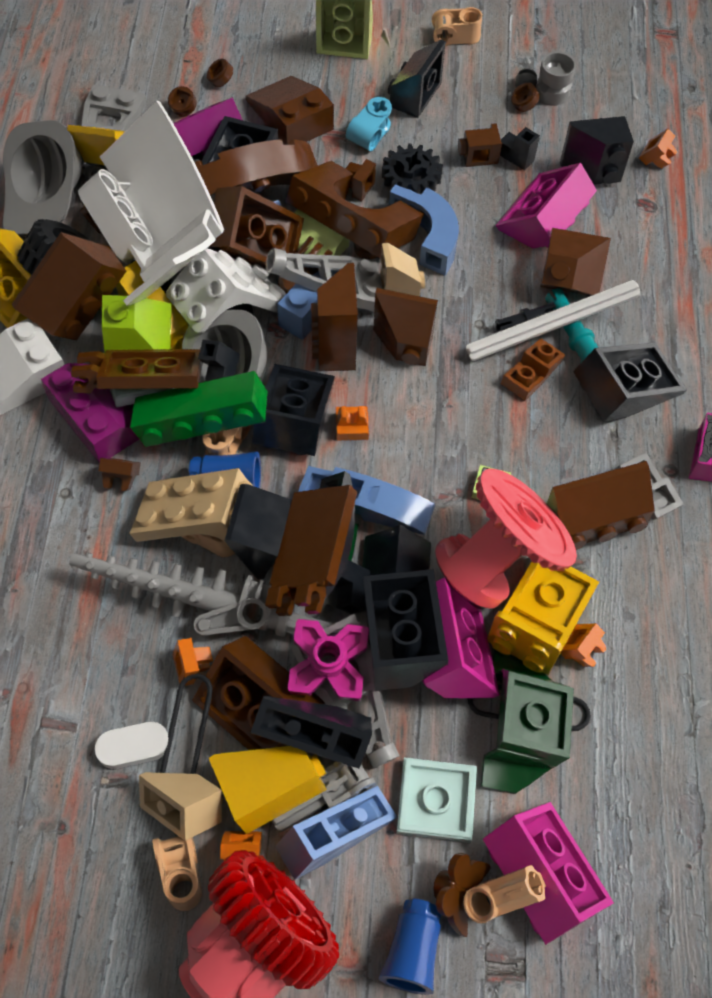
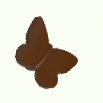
M464 853L454 854L450 859L448 870H442L438 873L433 891L438 913L441 916L448 917L449 924L458 935L467 937L468 915L464 909V896L469 889L477 886L482 881L491 866L485 862L470 860L469 855Z

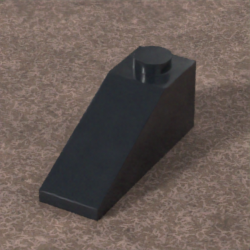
M263 696L250 733L359 769L372 737L371 717L338 706Z

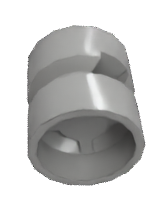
M554 51L543 57L536 86L540 94L539 100L543 103L557 106L569 99L572 81L577 68L576 61L571 55L565 52Z

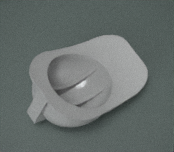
M55 120L22 123L10 132L3 151L5 174L3 227L5 230L15 231L18 235H28L34 222L38 221V219H48L60 223L64 221L70 207L73 189L76 187L81 175L82 157L75 146L72 134L67 131V127L64 124Z
M226 310L212 322L204 333L195 332L189 325L183 339L182 349H200L203 339L221 341L240 354L235 375L255 371L258 377H261L266 366L267 347L260 323L251 313L244 310ZM204 362L199 383L204 382L208 365Z

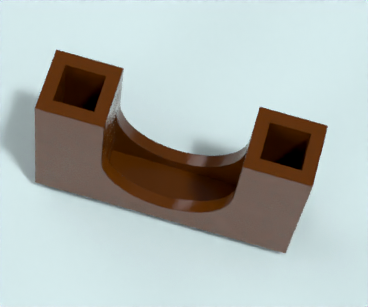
M328 161L292 176L285 202L375 256L381 258L382 243H389L399 248L415 239L424 215L423 213L402 201L382 209L364 208L346 201L345 199L354 173L335 162Z

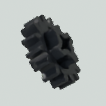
M408 143L407 149H403L400 145L397 146V152L390 150L388 151V157L383 158L381 177L384 178V185L391 186V190L396 184L415 193L422 194L426 187L435 192L437 184H441L443 164L439 163V155L432 157L433 150L423 151V145L421 144L417 149L413 148L411 143Z

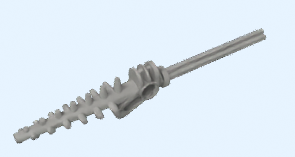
M86 552L85 556L72 553L69 565H71L72 569L77 570L80 568L91 572V578L98 579L99 575L112 579V588L118 589L121 582L133 586L132 597L134 598L139 597L142 589L153 592V607H159L163 596L174 599L172 616L179 617L185 603L207 610L194 620V629L200 635L254 629L266 632L267 629L275 630L276 635L284 637L286 632L295 633V625L298 619L318 621L323 629L333 625V623L292 612L291 616L277 615V608L269 609L265 606L268 588L271 585L265 584V579H262L261 582L254 581V577L248 575L242 594H237L224 590L226 570L219 569L212 587L202 585L204 568L197 566L189 582L180 579L182 565L176 563L170 576L158 574L159 562L152 561L149 570L145 571L136 568L137 559L130 558L128 565L125 566L115 563V557L108 555L106 561L93 558V554ZM249 603L260 605L263 610L261 620L257 621L249 618L246 612Z

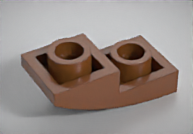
M540 338L524 352L521 361L503 376L500 384L525 401L558 367L565 354Z

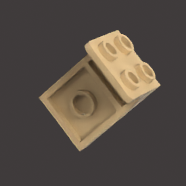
M239 468L149 482L130 535L136 542L195 534L210 535L225 540L240 484H252L246 479Z

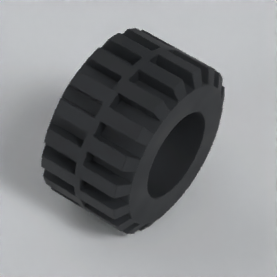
M38 219V221L34 222L18 252V260L23 265L22 267L32 275L61 232L85 240L89 239L79 231L63 223L48 219Z

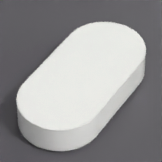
M145 722L109 730L98 738L95 744V754L99 762L109 769H119L158 760L163 757L167 747L168 733L157 722Z

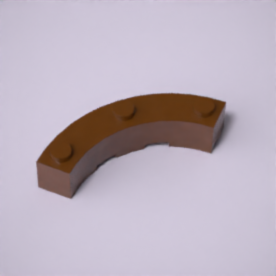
M282 139L253 143L218 153L219 160L205 165L200 160L194 162L213 203L217 188L243 186L248 190L254 189V192H261L270 186L290 185L293 175L318 166L310 144L296 139L289 141L288 145H284Z

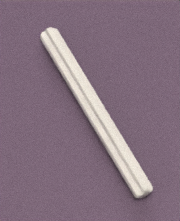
M634 280L628 281L472 342L466 346L467 354L471 361H476L640 296L639 285Z

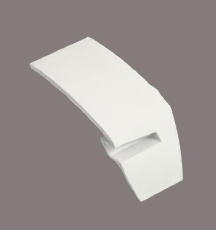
M156 101L100 156L108 171L104 169L99 170L78 190L80 199L116 256L125 263H131L133 260H136L141 268L140 276L144 283L123 300L126 306L144 300L214 243L215 239L224 231L207 187L181 136L160 101Z

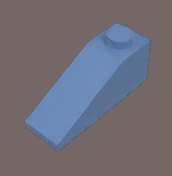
M331 270V275H335L338 271ZM319 271L312 276L320 278ZM295 284L277 303L278 325L304 340L312 331L311 303H317V292Z
M376 786L292 826L275 848L293 879L296 880L325 865L390 824L397 818V815L380 788Z

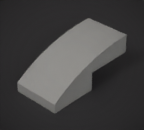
M647 452L619 465L616 469L647 461L650 469L655 508L652 518L655 520L684 504L668 476L663 479L661 478Z

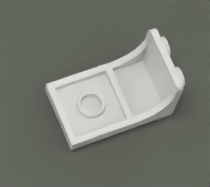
M206 248L184 267L167 289L166 296L195 332L204 333L220 314L239 304H251L278 313L277 303L286 293L278 285L269 281L267 278L269 276L268 272L259 264L250 265L241 257L234 259L222 250L216 252Z

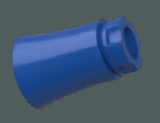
M258 451L233 455L193 457L189 464V476L239 468L252 486L260 488V454Z
M421 899L405 900L403 913L399 914L388 957L379 976L381 982L410 993L422 995L434 993V968L441 924L439 923L441 915L438 913L436 905Z

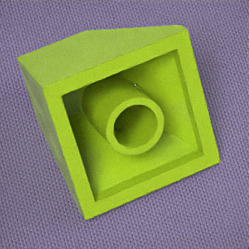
M102 295V335L105 353L106 350L171 349V303L145 298L137 303L126 306L123 300L127 296Z

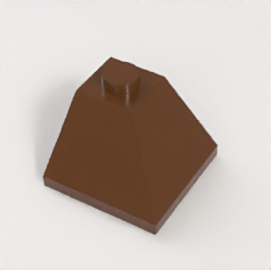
M552 227L540 287L549 289L560 288L565 292L587 296L600 293L611 238Z
M376 288L374 332L395 360L403 361L409 365L426 366L433 339L438 300Z

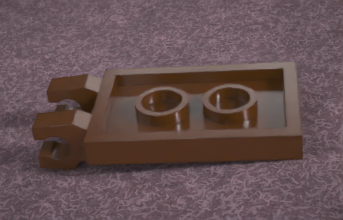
M200 349L106 350V353L100 351L79 352L77 364L90 362L91 364L73 366L71 376L88 379L89 381H75L73 391L74 393L91 394L95 388H198L203 362L198 359Z
M351 485L294 492L278 557L275 560L269 582L271 587L268 588L265 606L269 609L277 608V615L291 616L295 604L298 607L305 606V612L308 615L321 613L326 597V587L335 586L357 496V491Z

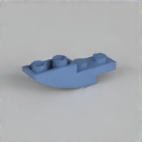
M308 466L298 492L319 489L321 479L346 471L350 474L352 487L357 491L355 513L360 514L364 521L389 527L402 525L414 533L425 535L435 507L433 502L388 482L338 467H335L334 471Z

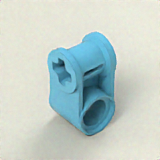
M383 97L372 98L349 123L346 130V139L368 151H373L390 129L391 122L388 118L392 111L390 101Z

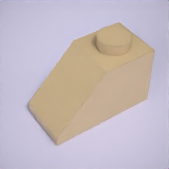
M382 243L380 277L383 289L420 296V290L425 289V277L423 271H418L416 259L389 243Z
M145 772L139 775L140 808L184 841L222 823V790L199 774Z

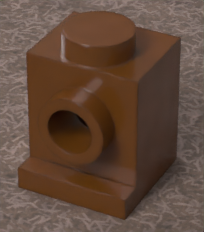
M497 123L491 124L490 128L465 130L464 138L458 139L459 156L464 157L466 167L499 163L502 142Z

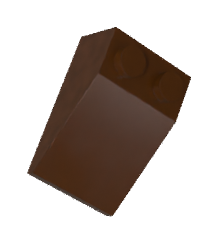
M294 76L284 78L245 96L246 101L268 127L278 129V140L282 139L284 145H288V142L293 139L308 142L334 130V104L319 87Z
M243 186L217 188L214 205L224 231L208 249L216 252L222 250L234 259L241 257L249 264L254 265L256 263L263 268H266V259L271 248L285 250L286 253H297L304 222L303 217Z

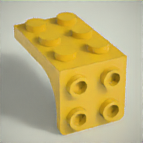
M531 562L503 611H498L495 615L487 638L488 642L499 653L504 655L511 654L522 660L528 669L549 675L597 588L599 581L573 567H569L564 571H551L549 568H542L539 563Z

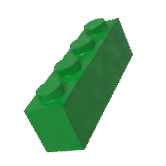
M251 371L201 382L198 388H175L135 397L130 428L144 446L148 447L265 422L268 391L257 373Z

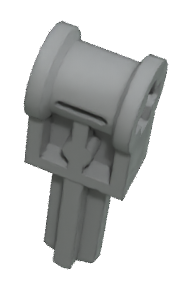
M336 761L325 768L327 774L321 777L327 789L326 791L273 819L272 823L278 832H283L326 805L329 809L375 787L377 784L376 780L369 778L362 764L358 769ZM350 771H352L357 781H355Z

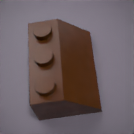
M61 232L12 303V306L52 336L77 341L101 308L102 295H110L127 271L109 246Z
M347 263L317 289V303H311L312 359H318L319 371L356 370L358 311L354 263Z
M647 461L552 487L546 504L566 527L576 550L585 546L586 543L596 540L606 542L613 539L617 534L627 531L629 533H637L648 526L655 508L650 469Z
M247 636L222 646L206 674V677L212 684V698L208 715L248 750L288 746L250 733L263 696L325 704V702L315 693H312L310 696L290 694L288 692L290 672ZM202 681L192 701L204 710L207 686Z

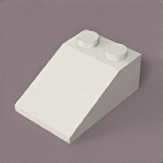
M30 319L21 321L5 329L0 334V415L46 393L41 379L64 366L62 358L43 329Z

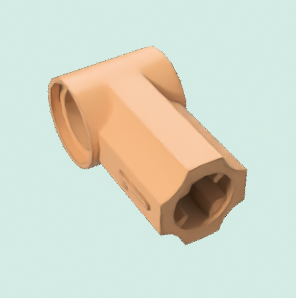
M530 865L472 887L464 896V909L468 917L474 922L486 923L498 916L544 900L546 885L541 873L537 872Z

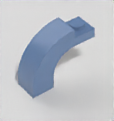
M395 184L390 191L389 205L402 201L424 214L420 226L427 232L428 236L421 245L419 265L445 276L455 258L459 233L458 219L453 208L442 196L427 187L420 195Z

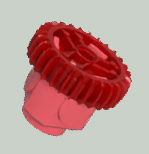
M234 851L218 866L209 878V900L213 904L187 932L188 957L179 966V977L191 998H274L285 986H294L296 989H310L319 981L321 982L337 963L339 944L335 941L336 935L330 930L331 924L323 918L324 913L316 908L314 905L315 901L310 900L305 894V890H301L295 884V880H291L284 870L280 871L276 868L274 862H267L263 855L257 856L254 851Z

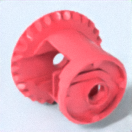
M491 468L486 469L477 478L478 482L476 483L477 498L481 501L480 506L486 511V516L490 520L471 538L462 534H458L456 537L444 538L437 544L435 549L437 564L450 585L465 599L483 608H496L509 596L510 588L504 572L522 555L529 557L533 563H539L542 568H549L551 571H564L571 567L577 558L576 548L569 532L545 501L514 476Z

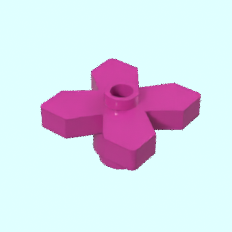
M298 619L295 625L294 644L308 658L290 669L288 692L295 695L310 696L327 679L339 699L360 701L364 677L349 662L366 652L368 627L347 624L334 637L327 636L318 621ZM325 656H332L335 662L324 663L322 659Z

